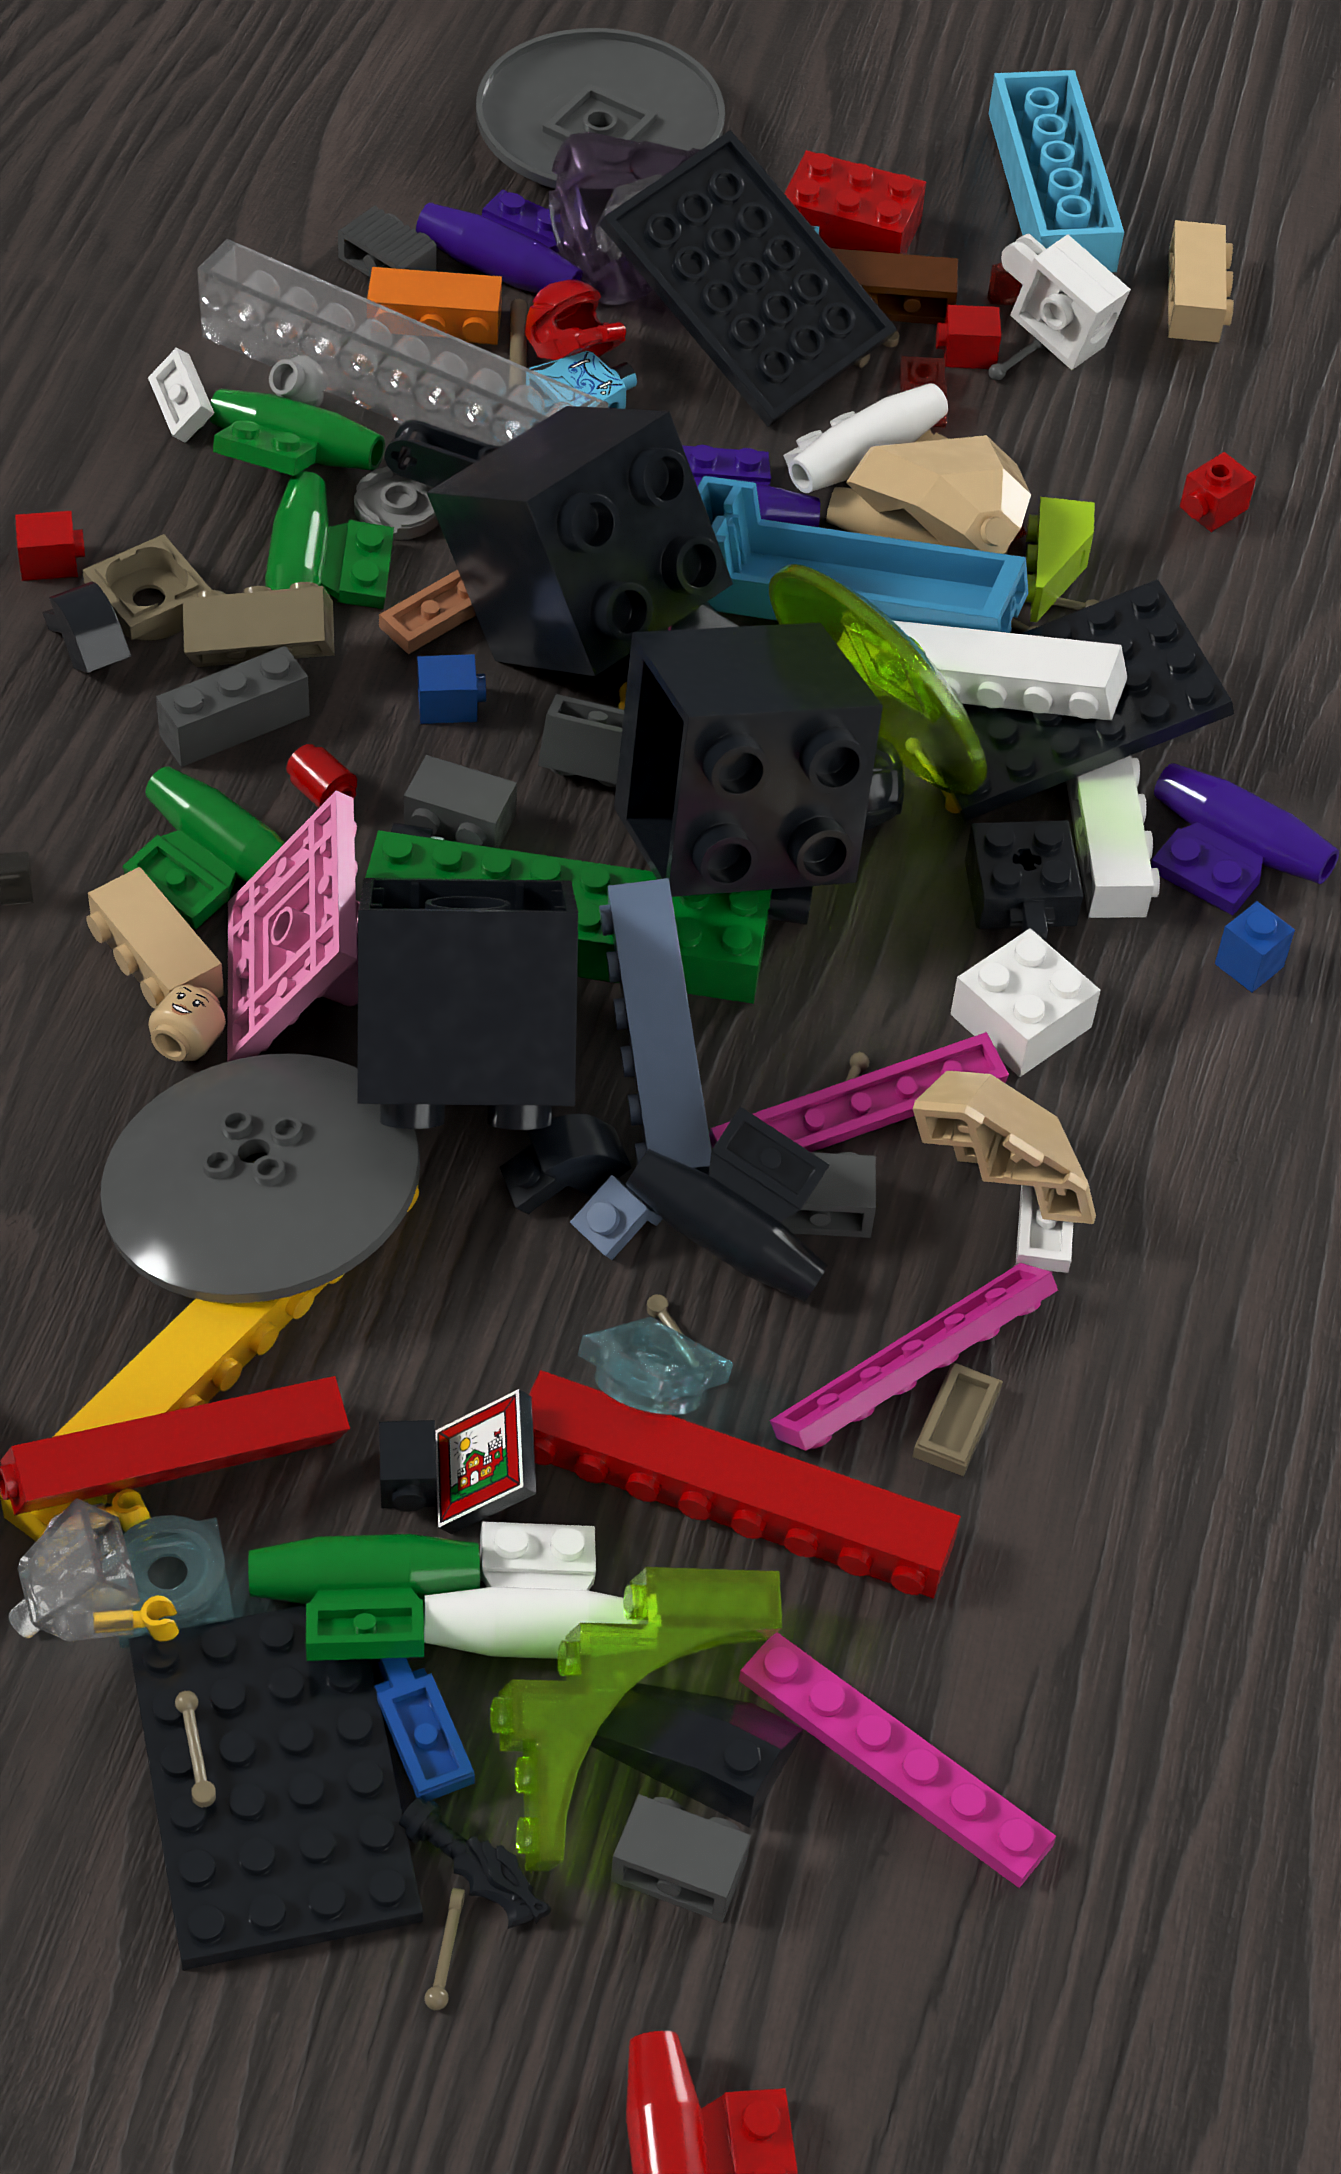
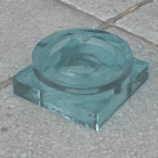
M652 1317L583 1335L578 1356L597 1366L594 1375L595 1382L608 1396L639 1410L666 1415L686 1414L696 1410L701 1404L704 1390L728 1383L733 1367V1362Z
M175 1515L157 1516L136 1524L124 1534L103 1537L109 1575L111 1573V1576L114 1574L110 1579L115 1614L141 1610L144 1602L149 1598L160 1595L168 1598L173 1603L177 1614L174 1616H164L159 1620L164 1618L174 1620L178 1629L234 1620L217 1518L195 1521L187 1517ZM109 1544H112L111 1548L113 1547L111 1552H109L111 1550L109 1549L110 1546L108 1547ZM119 1549L120 1556L111 1561V1557ZM171 1556L182 1560L187 1566L188 1573L184 1582L172 1589H161L154 1586L148 1579V1570L157 1559ZM146 1627L117 1628L120 1648L130 1647L129 1638L150 1635Z

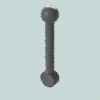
M1034 337L1033 342L1002 364L996 363L991 365L989 376L996 381L1003 379L1009 368L1036 349H1046V347Z

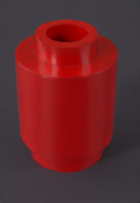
M306 744L298 748L288 760L286 770L290 775L291 783L318 808L335 791L353 797L354 800L357 777L325 748Z

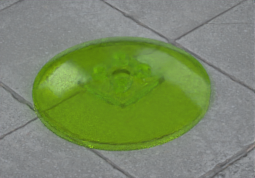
M789 564L773 575L769 582V596L779 624L820 622L883 705L878 735L894 745L900 754L903 765L922 780L948 793L953 794L954 792L957 795L966 796L975 792L987 778V763L983 749L961 701L940 671L926 656L919 643L908 636L894 621L865 597L823 573L803 565ZM941 768L954 781L951 785L944 778Z

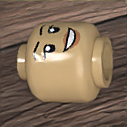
M192 985L175 987L154 1009L148 1022L154 1047L163 1056L174 1061H196L205 1055L223 1033L226 1024L224 1012L218 998L211 991Z

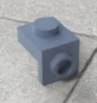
M611 1175L570 1223L603 1255L613 1260L647 1221L657 1226L663 1218L624 1182Z

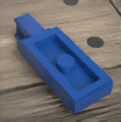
M380 1658V1662L377 1663L384 1682L374 1685L377 1691V1701L416 1797L430 1801L475 1784L474 1770L432 1673L427 1675L424 1668L412 1672L406 1658Z

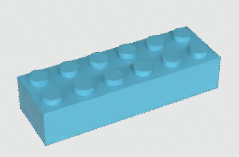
M1075 70L994 73L988 114L1022 235H1032L1047 249L1068 234L1110 272H1117L1124 229Z

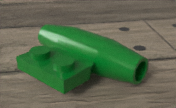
M230 389L217 390L210 402L214 414L209 420L212 424L223 429L214 435V453L292 476L297 475L314 463L325 466L374 471L379 467L384 456V436L330 410L274 394Z
M300 472L295 476H291L273 522L265 585L272 590L290 589V586L297 582H313L318 584V586H323L328 594L338 599L337 602L384 609L394 527L349 520L345 524L329 527L324 480L312 472Z
M166 766L159 769L150 778L146 786L145 795L177 831L163 836L157 834L122 867L124 874L141 867L184 920L196 930L231 898L230 894L236 878L247 883L285 842L274 830L218 789L172 767Z
M416 1534L319 1536L249 1550L248 1557L250 1597L306 1604L307 1661L424 1657V1596L479 1589V1543Z

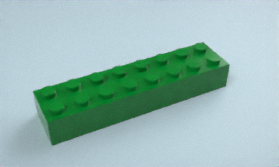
M380 830L377 832L365 877L571 881L578 909L577 977L607 982L610 981L606 952L615 950L613 936H603L599 906L608 904V886L657 880L653 872L647 870ZM772 889L672 897L687 994L754 1004L768 927Z

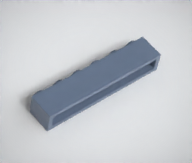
M669 878L608 886V904L600 905L599 912L603 936H613L615 951L606 952L610 983H620L622 998L613 999L617 1030H627L629 1046L620 1047L624 1078L634 1077L636 1094L627 1095L631 1126L641 1125L643 1142L634 1144L636 1164L638 1165L648 1149H651L709 1175L711 1144Z

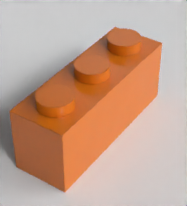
M372 267L367 296V335L498 344L502 312V276Z

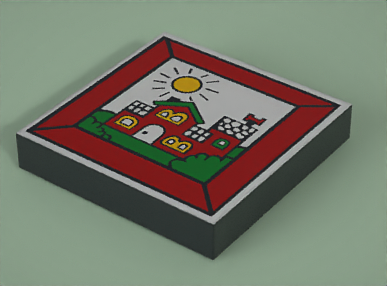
M518 1389L435 1430L438 1528L453 1534L536 1494L532 1396Z

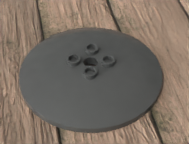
M581 28L558 31L533 38L519 44L497 59L488 69L478 87L476 119L481 136L489 149L505 165L520 175L544 186L561 191L595 196H616L639 193L721 137L724 128L725 105L722 93L712 75L703 65L681 49L640 33L608 28Z
M267 1054L228 1061L202 1070L174 1084L143 1107L128 1123L111 1149L104 1167L101 1181L102 1213L109 1235L126 1262L140 1275L170 1292L193 1299L197 1298L203 1301L220 1303H253L293 1296L328 1283L350 1271L382 1246L396 1230L407 1213L418 1185L420 1152L415 1129L385 1126L380 1123V1104H357L358 1068L346 1063L303 1054ZM256 1153L267 1154L257 1159L254 1163L244 1162L250 1155Z

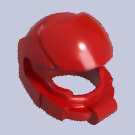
M563 280L547 285L535 296L532 301L533 306H530L528 311L525 335L539 358L554 361L585 351L593 352L599 358L604 353L613 350L626 341V328L621 322L609 324L608 322L601 323L598 320L596 309L598 307V300L601 298L598 290L590 284L579 280Z

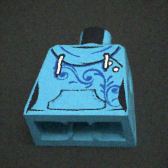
M585 351L527 369L525 403L542 420H545L566 406L625 409L626 391L637 385V377L629 363L623 362L609 368L593 352Z

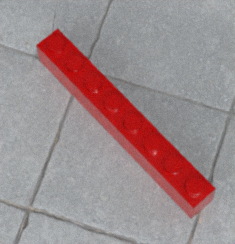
M540 1370L529 1393L532 1396L536 1464L558 1466L575 1472L577 1476L587 1482L596 1484L603 1482L626 1490L638 1500L645 1502L657 1501L679 1509L683 1514L692 1519H708L731 1527L743 1537L750 1539L762 1538L785 1546L787 1550L797 1556L806 1558L816 1557L838 1565L843 1571L851 1575H867L890 1583L897 1590L905 1594H921L934 1599L955 1543L960 1515Z

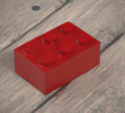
M806 150L784 194L811 226L819 227V236L829 248L906 254L921 223L926 181L911 178L904 174L876 169L866 164H857L834 158L824 153Z

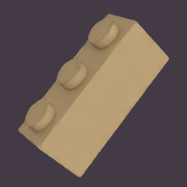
M1175 220L1168 252V338L1219 343L1223 325L1230 326L1234 302L1231 299H1227V297H1230L1232 291L1233 271H1226V269H1230L1233 244L1226 243V225Z
M141 867L88 893L90 915L86 917L91 933L99 943L107 942L113 950L118 966L125 975L133 974L140 983L145 999L151 1007L155 1009L168 993L180 985L205 988L211 991L217 998L224 995L222 963Z

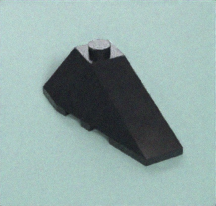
M575 1671L570 1673L543 1718L544 1723L750 1828L803 1734V1728L753 1703Z

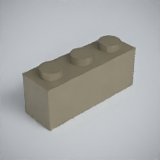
M297 582L292 584L290 589L272 590L265 586H251L245 588L244 593L225 594L218 590H205L199 592L197 597L183 598L184 653L195 667L239 664L283 646L288 648L295 659L335 655L333 601L325 588L318 586L316 583Z

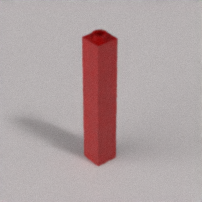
M331 1376L11 1446L0 1460V1494L3 1500L10 1499L14 1515L116 1493L123 1489L138 1488L332 1444L340 1439L350 1429L336 1377Z

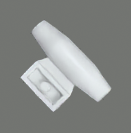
M932 383L883 398L856 414L852 411L840 415L830 421L832 427L824 433L821 430H817L796 440L798 447L783 455L794 485L803 493H810L846 481L870 447L915 442L947 414L948 402L944 393L938 386Z
M482 1521L480 1534V1581H483L487 1588L425 1595L423 1604L424 1643L492 1657L575 1660L653 1651L656 1634V1609L654 1604L589 1591L592 1585H594L596 1574L595 1526Z

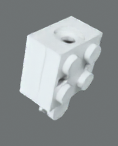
M1030 234L1022 235L1015 242L1006 246L1002 251V266L1022 284L1010 316L1071 370L1104 348L1131 289L1068 234L1047 249Z

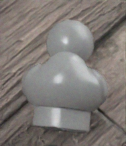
M296 356L290 360H280L273 366L269 376V384L272 391L278 396L319 407L324 399L323 391L328 386V376L318 362L310 356Z

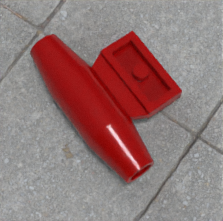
M653 2031L630 2039L626 2123L633 2174H798L786 2088L725 2092L722 2096L701 2108L677 2033L672 2031Z

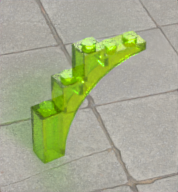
M645 1567L630 1581L631 1585H627L624 1592V1615L627 1620H632V1624L579 1623L565 1636V1640L560 1642L558 1648V1671L561 1676H566V1681L512 1679L498 1692V1697H494L491 1704V1730L493 1733H499L500 1751H523V1757H518L515 1766L517 1793H524V1817L518 1819L516 1845L518 1853L525 1854L526 1871H550L564 1861L567 1811L579 1767L598 1728L629 1689L646 1675L681 1656L723 1644L766 1641L782 1629L779 1571Z

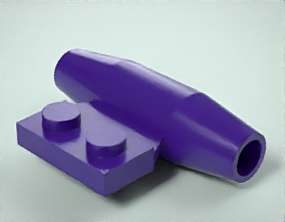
M502 189L482 209V216L434 203L426 204L419 215L416 232L428 235L434 240L436 248L458 263L485 275L502 276V282L514 288L538 294L540 290L551 283L563 280L582 281V269L558 254L573 238L576 221L562 216L555 210L546 209L525 200L519 194Z
M708 445L683 446L697 487L704 476L756 483L761 519L819 527V498L770 486L769 452L757 451L751 448L737 450L713 448Z
M1175 763L1169 764L1157 780L1154 796L1190 825L1183 829L1178 828L1151 860V868H1157L1160 877L1231 915L1238 911L1260 884L1262 865L1322 884L1330 876L1338 861L1339 849L1296 816L1228 780Z

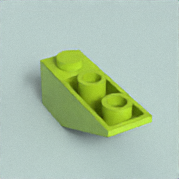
M1040 497L1038 514H1029L1026 542H1034V545L1028 544L1026 549L1027 572H1032V575L1027 574L1028 596L1025 602L1031 603L1030 622H1038L1056 602L1058 597L1087 568L1094 534V502Z

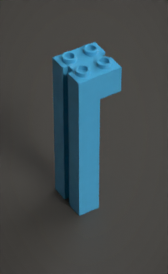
M704 476L698 486L733 585L707 601L716 611L797 624L820 622L824 628L844 630L849 616L1011 633V620L1013 617H1018L1028 596L1026 557L763 520L760 515L756 483Z

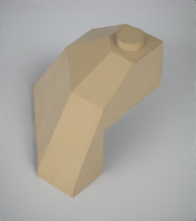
M987 435L870 447L846 481L877 512L905 509L944 546L1004 554L1021 529L1031 496L1018 465Z
M946 1071L915 1100L913 1112L922 1143L953 1146L957 1161L978 1163L984 1182L1034 1186L1042 1219L1094 1224L1096 1213L1088 1181L1057 1116L992 1074Z

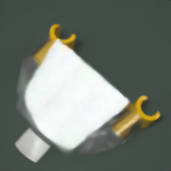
M129 1488L121 1490L113 1498L112 1506L105 1507L102 1502L91 1505L76 1498L63 1513L54 1516L50 1520L43 1535L20 1559L18 1565L25 1598L10 1610L9 1620L13 1628L20 1635L31 1638L40 1630H43L65 1641L73 1642L134 1635L133 1628L146 1627L153 1639L163 1642L174 1639L179 1634V1629L174 1620L166 1618L159 1620L164 1616H174L177 1614L173 1603L164 1596H153L144 1602L141 1610L132 1611V1607L140 1601L122 1529L127 1533L135 1534L146 1530L152 1523L149 1511L137 1491Z

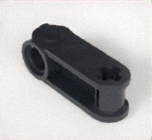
M409 420L399 426L395 439L388 444L385 450V461L391 471L397 475L435 488L501 446H493L422 421ZM413 432H417L414 439L410 438ZM406 458H410L408 464L404 465L403 463Z

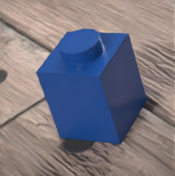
M475 654L417 656L420 724L477 722V702H486L485 673L476 674Z
M1256 901L1225 926L1215 965L1253 993L1284 967L1295 929Z

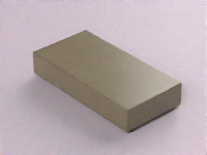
M953 1362L916 1442L912 1457L964 1477L1001 1392L1003 1381Z

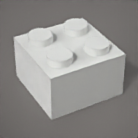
M1029 928L957 977L951 1015L974 1036L987 1032L1002 1062L1021 1077L1092 1027L1101 990Z

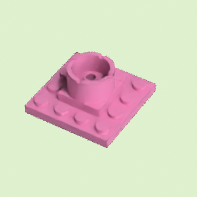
M335 791L228 901L227 1061L257 1056L261 1052L266 1051L273 1040L288 1025H293L298 1020L300 1014L316 998L325 997L345 1006H354L358 1003V909L360 902L356 900L355 877L358 871V863L355 860L354 838L357 824L354 821L353 797Z

